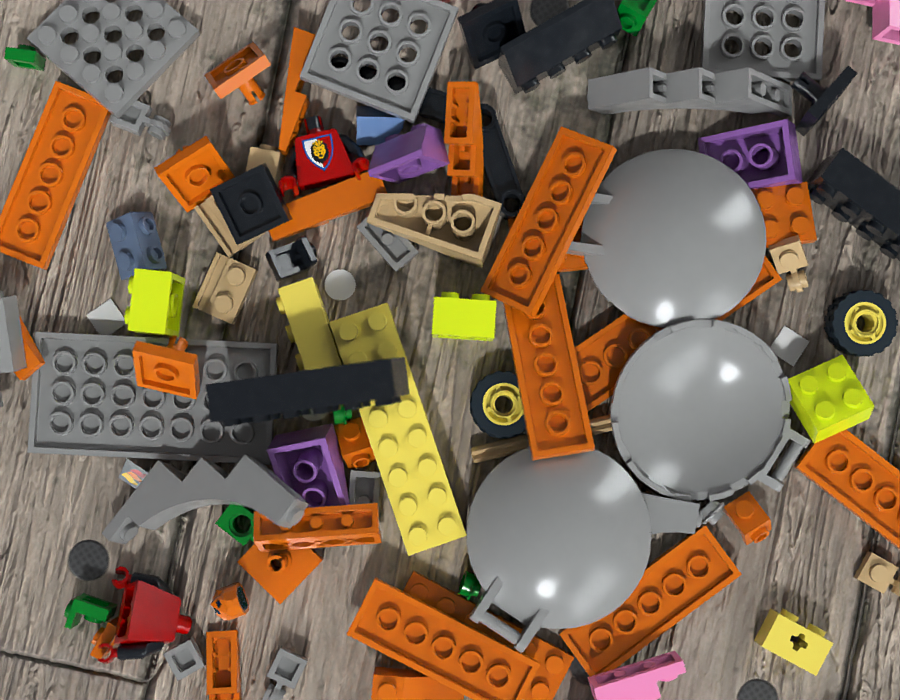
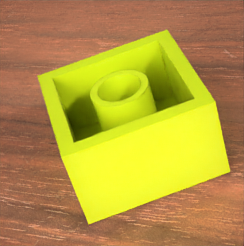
M135 268L134 276L131 275L128 282V292L132 294L131 304L127 306L124 317L125 324L128 325V331L168 337L176 335L179 338L185 278L173 272Z
M441 292V297H434L432 337L493 341L497 301L490 300V295L472 294L471 299L459 298V293Z
M843 354L788 379L792 396L790 405L814 444L868 420L875 406Z

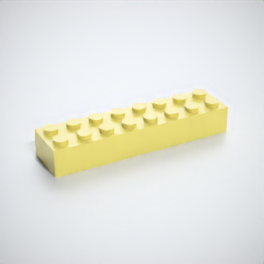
M384 303L329 322L343 365L405 357L410 394L401 396V402L375 407V401H370L371 406L359 409L408 556L467 536L389 304Z

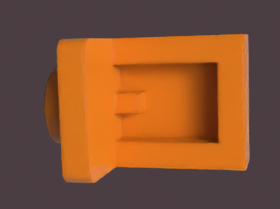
M361 417L347 421L346 425L343 423L334 426L342 457L349 469L363 468L369 465L370 462L376 461Z
M749 491L723 507L725 513L741 533L746 545L752 542L759 543L769 535V531L772 529L771 520Z
M118 617L109 621L105 628L101 627L97 631L91 642L95 645L90 653L91 656L96 659H103L111 652L109 648L98 649V646L103 643L115 645L114 639Z

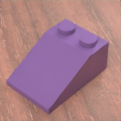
M788 119L698 138L699 153L713 157L730 167L745 181L750 189L803 182L795 124Z
M333 423L275 435L267 448L274 474L309 503L306 508L350 505L342 454Z

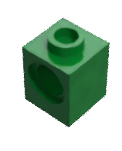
M229 505L215 524L245 546L250 541L254 542V511L256 510L240 505ZM239 515H245L250 519L251 527L249 530L245 531L239 528L237 524Z

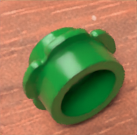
M340 405L341 410L333 411L335 425L343 423L346 425L347 420L352 419V410L344 411V405Z
M465 571L459 585L458 594L466 596L465 599L469 600L471 596H478L481 585L475 573Z

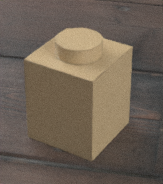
M260 144L259 148L250 147L245 172L266 163L279 188L284 157L280 152H277V147Z

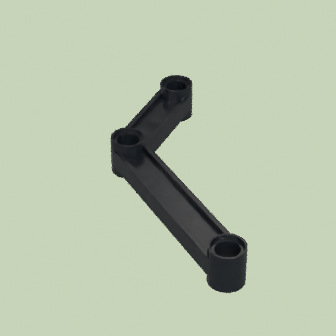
M338 56L331 60V64L336 68H343L348 63V59ZM363 66L359 74L364 79H372L377 74V70ZM393 76L389 79L388 86L392 90H401L405 86L406 81L403 78ZM428 87L418 115L445 124L447 93ZM480 104L481 114L488 116L491 120L488 126L482 127L484 170L495 201L502 203L500 216L505 220H508V218L514 219L517 217L525 197L501 132L496 111L488 104ZM510 198L518 201L520 208L516 212H509L504 208L503 202Z

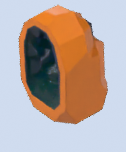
M235 582L216 590L211 606H213L217 616L223 620H232L249 612L248 599L240 582Z

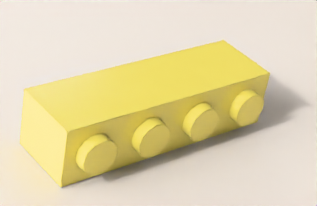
M310 277L278 288L280 296L276 297V303L281 315H287L290 325L285 326L290 342H296L299 353L295 355L299 370L305 371L343 365L316 280Z

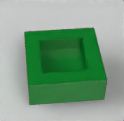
M19 44L17 48L6 47L4 59L14 67L44 71L46 59L36 51V48Z

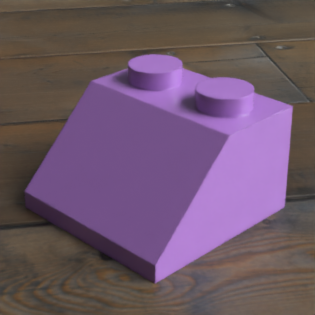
M421 123L411 127V131L406 134H394L386 137L384 143L376 145L368 168L369 176L400 184L450 164L441 129L430 126L427 123Z

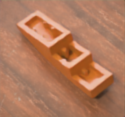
M476 81L447 82L444 144L449 145L448 159L450 164L447 167V176H452L451 195L475 194L483 197L482 114L479 87Z

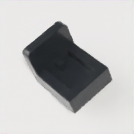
M306 235L299 237L295 242L275 248L265 254L277 282L308 271L317 263L316 249L308 241Z

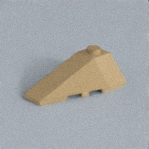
M377 193L368 215L367 223L456 260L483 268L493 241L502 203L475 194L414 195L413 193Z

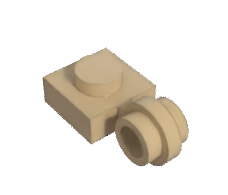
M799 235L770 245L769 251L778 274L790 271L791 273L786 275L790 291L803 292L804 288L809 287V283L804 269L800 271L798 269L808 266V261Z
M867 551L854 578L883 594L890 584L893 586L891 592L900 597V575L897 580L893 579L899 567Z

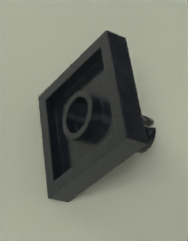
M493 0L487 4L478 3L472 8V11L457 18L471 64L475 70L499 59L501 46L526 33L518 0Z
M847 66L835 81L824 89L803 71L800 77L791 85V88L799 92L812 104L796 127V131L805 136L843 94L858 73L850 66Z
M266 163L210 189L237 245L293 219Z

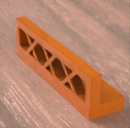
M378 503L306 508L302 519L290 529L276 525L263 514L254 511V543L260 552L382 543L379 528Z

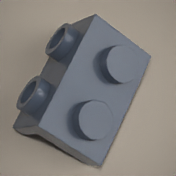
M129 212L106 223L121 280H129L131 275L134 276L135 268L156 271L167 268L152 212Z

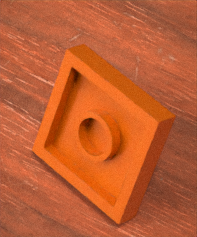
M251 42L204 76L220 99L239 88L249 105H254L258 102L251 92L254 91L260 101L265 97V93L253 77L269 67L271 63L258 46Z
M204 136L190 146H183L182 151L178 149L174 156L154 168L159 178L187 213L212 195L210 189L235 177L207 136Z
M171 336L167 347L136 340L132 353L137 386L197 399L200 392L198 355L185 352L188 347L186 339L179 337L178 343L175 344L177 336Z
M254 544L237 563L281 604L324 558L313 548L260 552Z

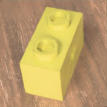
M783 608L780 613L770 609L754 641L763 648L817 676L833 645L831 641L824 638L826 632L809 623L807 628L797 623L799 617ZM792 636L799 637L797 643L790 641Z

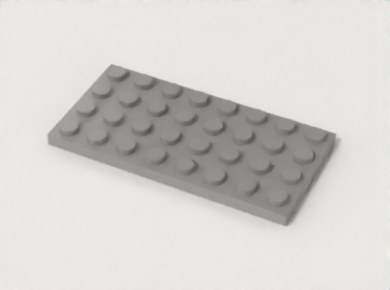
M35 332L34 343L42 355L45 364L32 374L27 453L198 461L202 457L212 462L238 463L246 454L258 459L265 465H271L267 448L273 440L274 419L253 423L252 421L223 427L222 421L211 422L206 384L277 375V343L186 339L188 347L185 352L197 354L199 364L200 392L197 399H191L137 386L132 353L136 340L167 347L169 338Z

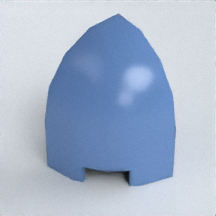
M356 106L357 145H379L385 142L386 137L399 134L403 128L404 120L370 106Z

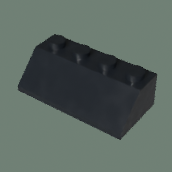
M583 0L501 46L498 65L515 94L524 91V93L531 92L540 85V80L548 76L553 79L566 70L565 66L575 61L576 64H580L592 56L591 52L601 47L604 50L618 41L617 37L622 29V25L614 0Z

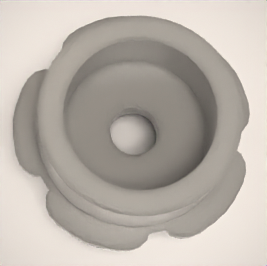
M717 500L710 501L701 511L703 513L702 520L704 521L702 524L706 525L709 522L713 526L725 514L722 510L725 504H720Z

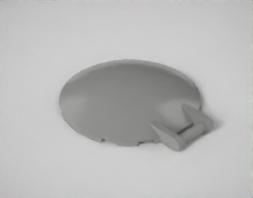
M661 149L627 160L614 169L601 182L584 216L580 242L572 241L566 254L584 256L585 264H587L594 280L593 282L608 302L610 301L623 311L626 316L650 326L666 328L688 320L716 319L729 312L741 302L755 284L764 262L767 239L766 226L755 195L745 181L730 167L713 157L685 149Z
M694 319L670 325L656 332L631 354L618 375L614 386L610 410L611 426L621 457L631 471L646 485L674 499L684 501L723 499L734 495L733 492L747 484L752 485L757 480L780 492L784 486L782 481L803 447L807 449L811 440L790 428L791 389L788 378L784 375L775 353L755 334L729 322L714 319ZM789 439L792 440L791 445L770 477L767 475L787 441Z
M530 446L506 457L497 464L486 476L475 493L467 519L466 543L468 555L476 578L485 591L472 610L469 619L475 623L480 621L513 643V648L522 653L539 627L569 629L588 625L604 618L621 606L635 590L644 574L652 541L650 515L646 502L629 473L612 458L596 449L590 452L532 461ZM493 603L525 624L526 626L522 632L519 633L487 612L490 604Z

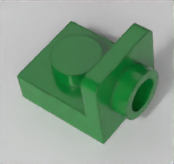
M622 0L617 9L622 30L637 36L657 0Z
M83 593L74 598V600L71 599L64 612V617L67 618L65 627L72 629L78 625L82 615H85L84 619L93 623L106 622L114 616L118 604Z

